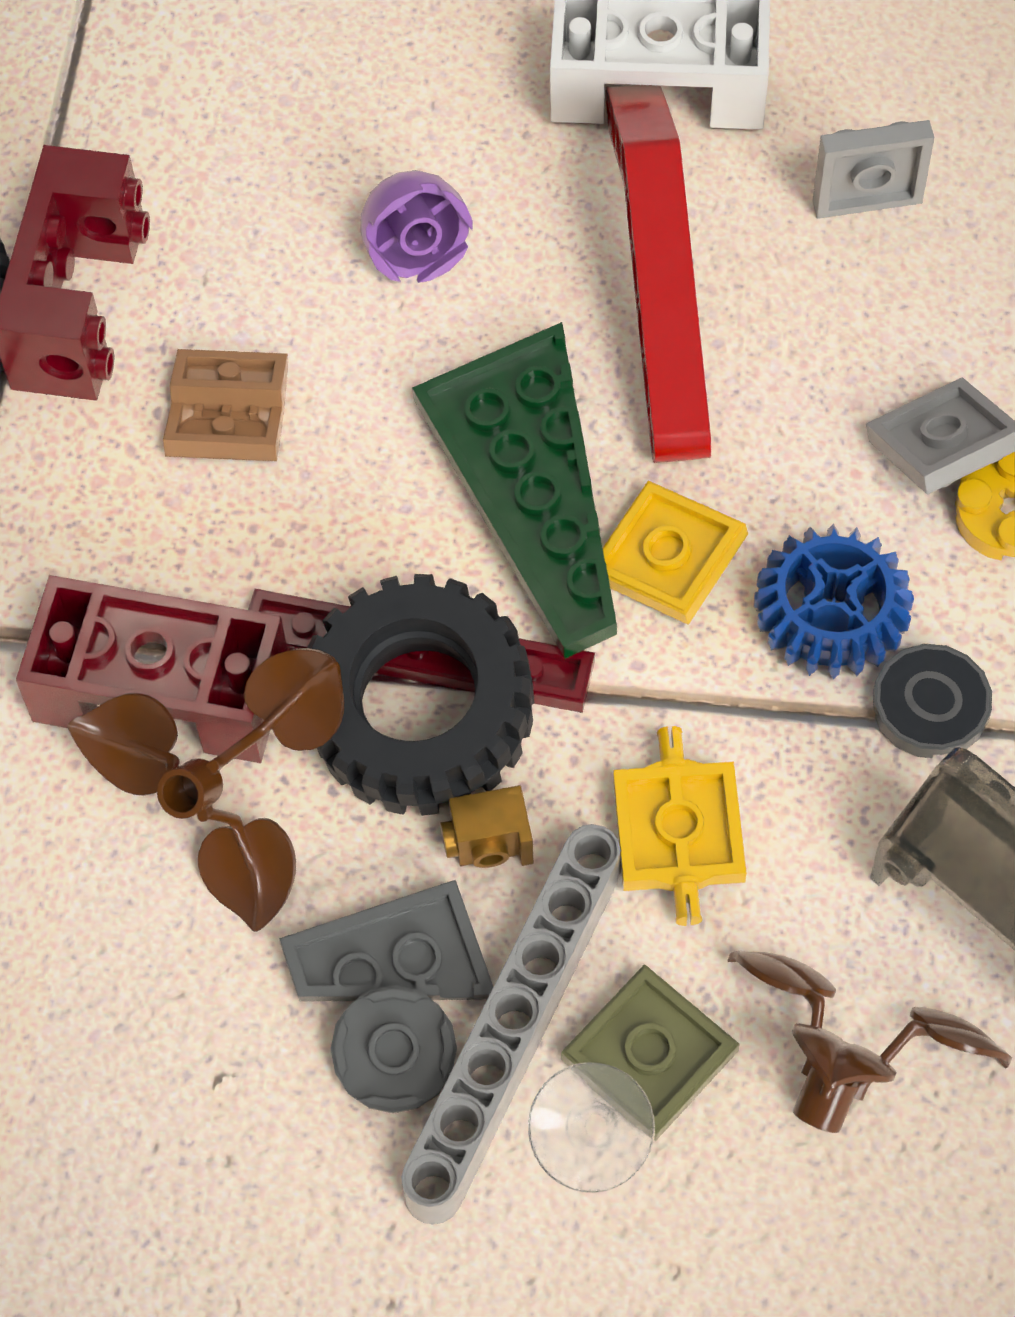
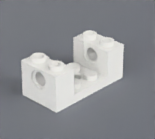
M555 0L550 61L551 122L604 124L605 84L712 87L710 128L763 129L769 76L770 0ZM655 30H666L672 33L674 37L667 41H655L647 35Z

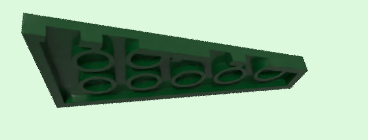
M560 322L412 387L414 402L563 657L566 659L617 635L616 616L607 566L604 560L599 522L593 499L591 478L573 388V378L568 360L563 323Z

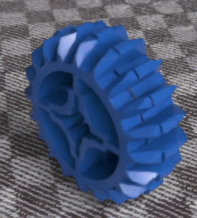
M834 523L828 528L825 537H820L809 527L804 533L803 543L789 535L783 543L782 552L772 550L767 558V568H762L758 574L757 587L759 589L754 595V608H756L757 612H760L757 625L760 632H770L768 635V645L771 651L787 647L784 657L787 665L789 666L802 658L807 661L806 671L809 676L817 670L818 665L829 666L828 672L833 680L840 674L841 666L847 665L858 676L864 669L865 660L879 667L880 663L884 661L886 651L895 652L900 646L901 634H905V631L909 629L911 622L909 611L912 610L914 595L911 590H908L910 581L908 570L897 569L899 559L896 552L880 555L882 543L879 537L867 544L860 542L861 534L857 527L849 534V537L838 536L839 532ZM800 581L805 587V597L803 598L802 606L793 610L788 601L787 593L794 584ZM872 592L877 599L880 611L868 622L863 616L864 607L862 604L864 597Z

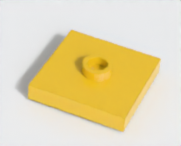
M648 480L603 546L610 589L689 625L747 537L748 530L746 524Z

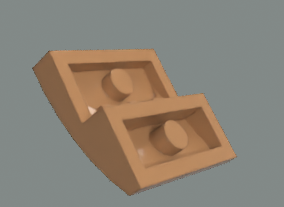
M178 349L169 385L171 406L163 438L165 457L277 461L286 398L288 354Z

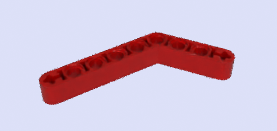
M606 86L608 130L625 191L653 463L711 458L710 422L679 136L661 86Z

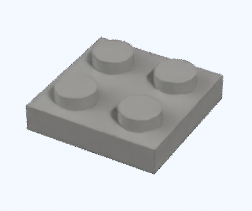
M930 120L910 123L900 121L888 126L861 130L844 129L833 134L821 135L812 200L816 218L820 219L922 204L935 138Z
M963 377L866 423L869 442L927 495L940 488L947 487L954 481L989 464L998 462L1003 457L1015 452V420Z

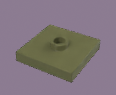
M644 964L561 1052V1060L653 1140L657 1141L739 1051L740 1044Z

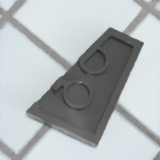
M456 880L279 938L299 1001H355L369 990L392 985L419 990L432 1000H487L493 989L490 975Z

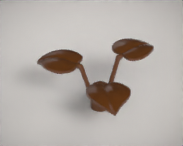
M310 648L287 650L267 658L256 667L247 681L244 699L250 711L264 721L249 734L210 761L199 758L191 759L179 766L180 759L176 755L169 753L175 746L178 737L176 723L162 703L146 694L126 693L116 696L90 712L73 719L67 725L73 740L84 757L115 787L133 795L144 796L157 792V798L163 810L175 818L185 819L197 814V818L201 822L210 819L230 825L218 827L205 837L198 853V868L209 892L221 904L238 915L254 932L264 928L286 903L296 874L295 850L289 836L277 822L269 818H258L244 826L239 815L212 807L223 791V779L220 770L271 730H273L274 735L282 745L297 751L316 749L334 736L342 722L344 712L341 670L339 663L332 655L320 650Z
M734 951L728 957L727 962H738L759 980L780 990L802 995L812 1008L811 1025L796 1023L792 1030L795 1040L807 1057L801 1071L807 1078L793 1108V1113L800 1120L817 1129L830 1133H839L854 1099L863 1101L868 1087L873 1082L886 1083L894 1081L897 1072L889 1063L909 1040L915 1036H930L935 1041L960 1051L997 1058L1005 1069L1009 1067L1012 1061V1057L975 1025L955 1015L923 1007L912 1008L910 1017L913 1020L904 1027L879 1056L867 1048L850 1044L834 1033L822 1029L825 1008L824 997L834 998L836 988L818 971L800 961L773 953Z

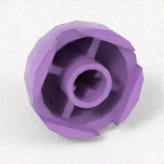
M412 170L398 172L382 180L370 192L361 213L360 232L362 241L378 271L390 280L401 282L399 277L409 278L418 275L416 280L420 283L431 281L449 272L464 257L468 248L465 240L469 234V227L471 230L473 229V220L462 197L449 183L439 175Z

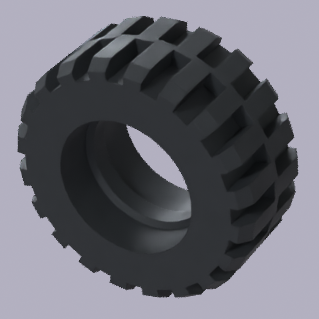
M415 574L414 584L400 585L398 577L393 576L380 580L383 590L368 595L364 587L349 595L348 599L351 607L344 613L337 608H333L322 621L326 630L325 636L314 635L310 640L307 648L328 653L339 663L344 695V712L339 729L328 742L318 747L317 750L320 757L326 762L333 777L341 785L348 784L351 786L354 796L371 805L377 799L383 802L388 812L404 815L407 806H418L422 816L439 814L438 804L448 802L449 798L470 795L471 792L481 786L485 791H492L502 782L500 771L504 766L514 768L523 754L522 739L530 737L533 725L532 705L535 704L530 665L525 646H522L519 642L518 630L508 616L500 617L498 615L496 603L484 593H479L475 598L469 596L467 584L452 578L447 580L445 588L436 586L432 574ZM415 651L439 652L460 661L469 669L472 675L475 695L469 710L454 727L430 739L404 741L383 735L370 725L363 710V695L371 678L387 662L400 655Z

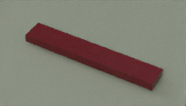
M254 589L248 610L281 616L287 649L292 650L307 648L314 635L325 636L326 630L322 621L333 608H337L344 613L351 606ZM519 638L520 644L525 646L530 665L535 704L583 713L595 663V652L583 650L565 659L557 645ZM415 651L400 655L387 662L375 673L475 692L474 680L469 669L457 659L434 651Z

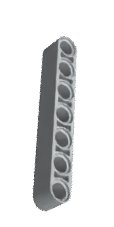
M596 824L583 825L574 830L566 840L404 1166L401 1179L406 1207L411 1215L422 1223L431 1225L444 1223L451 1219L459 1210L617 885L620 874L619 841L614 833L604 826ZM595 854L606 859L607 863L600 868L589 869L580 865L578 860L585 855ZM567 905L577 908L582 913L579 918L567 922L558 920L552 915L555 909ZM536 958H546L556 964V968L545 975L532 974L525 966ZM511 1011L523 1012L531 1019L526 1026L515 1030L505 1028L498 1022L502 1015ZM485 1065L496 1066L504 1073L498 1082L490 1085L478 1084L471 1078V1075L477 1068ZM458 1120L469 1121L477 1128V1131L471 1138L459 1142L450 1140L443 1132L450 1123ZM437 1176L448 1182L449 1188L447 1191L435 1199L422 1198L415 1192L416 1186L426 1177Z

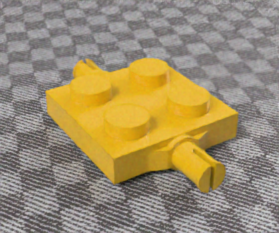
M668 726L657 730L660 761L644 768L613 770L623 891L647 889L674 891L676 924L687 926L686 903H688L690 924L692 926L702 922L698 889L708 885L745 883L747 872L734 761L703 764L684 759L682 728L672 726V748H670Z

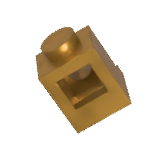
M521 785L449 798L451 821L440 822L447 858L458 856L460 866L474 864V866L479 868H490L505 863L509 857L520 855L522 866L534 864L533 838Z

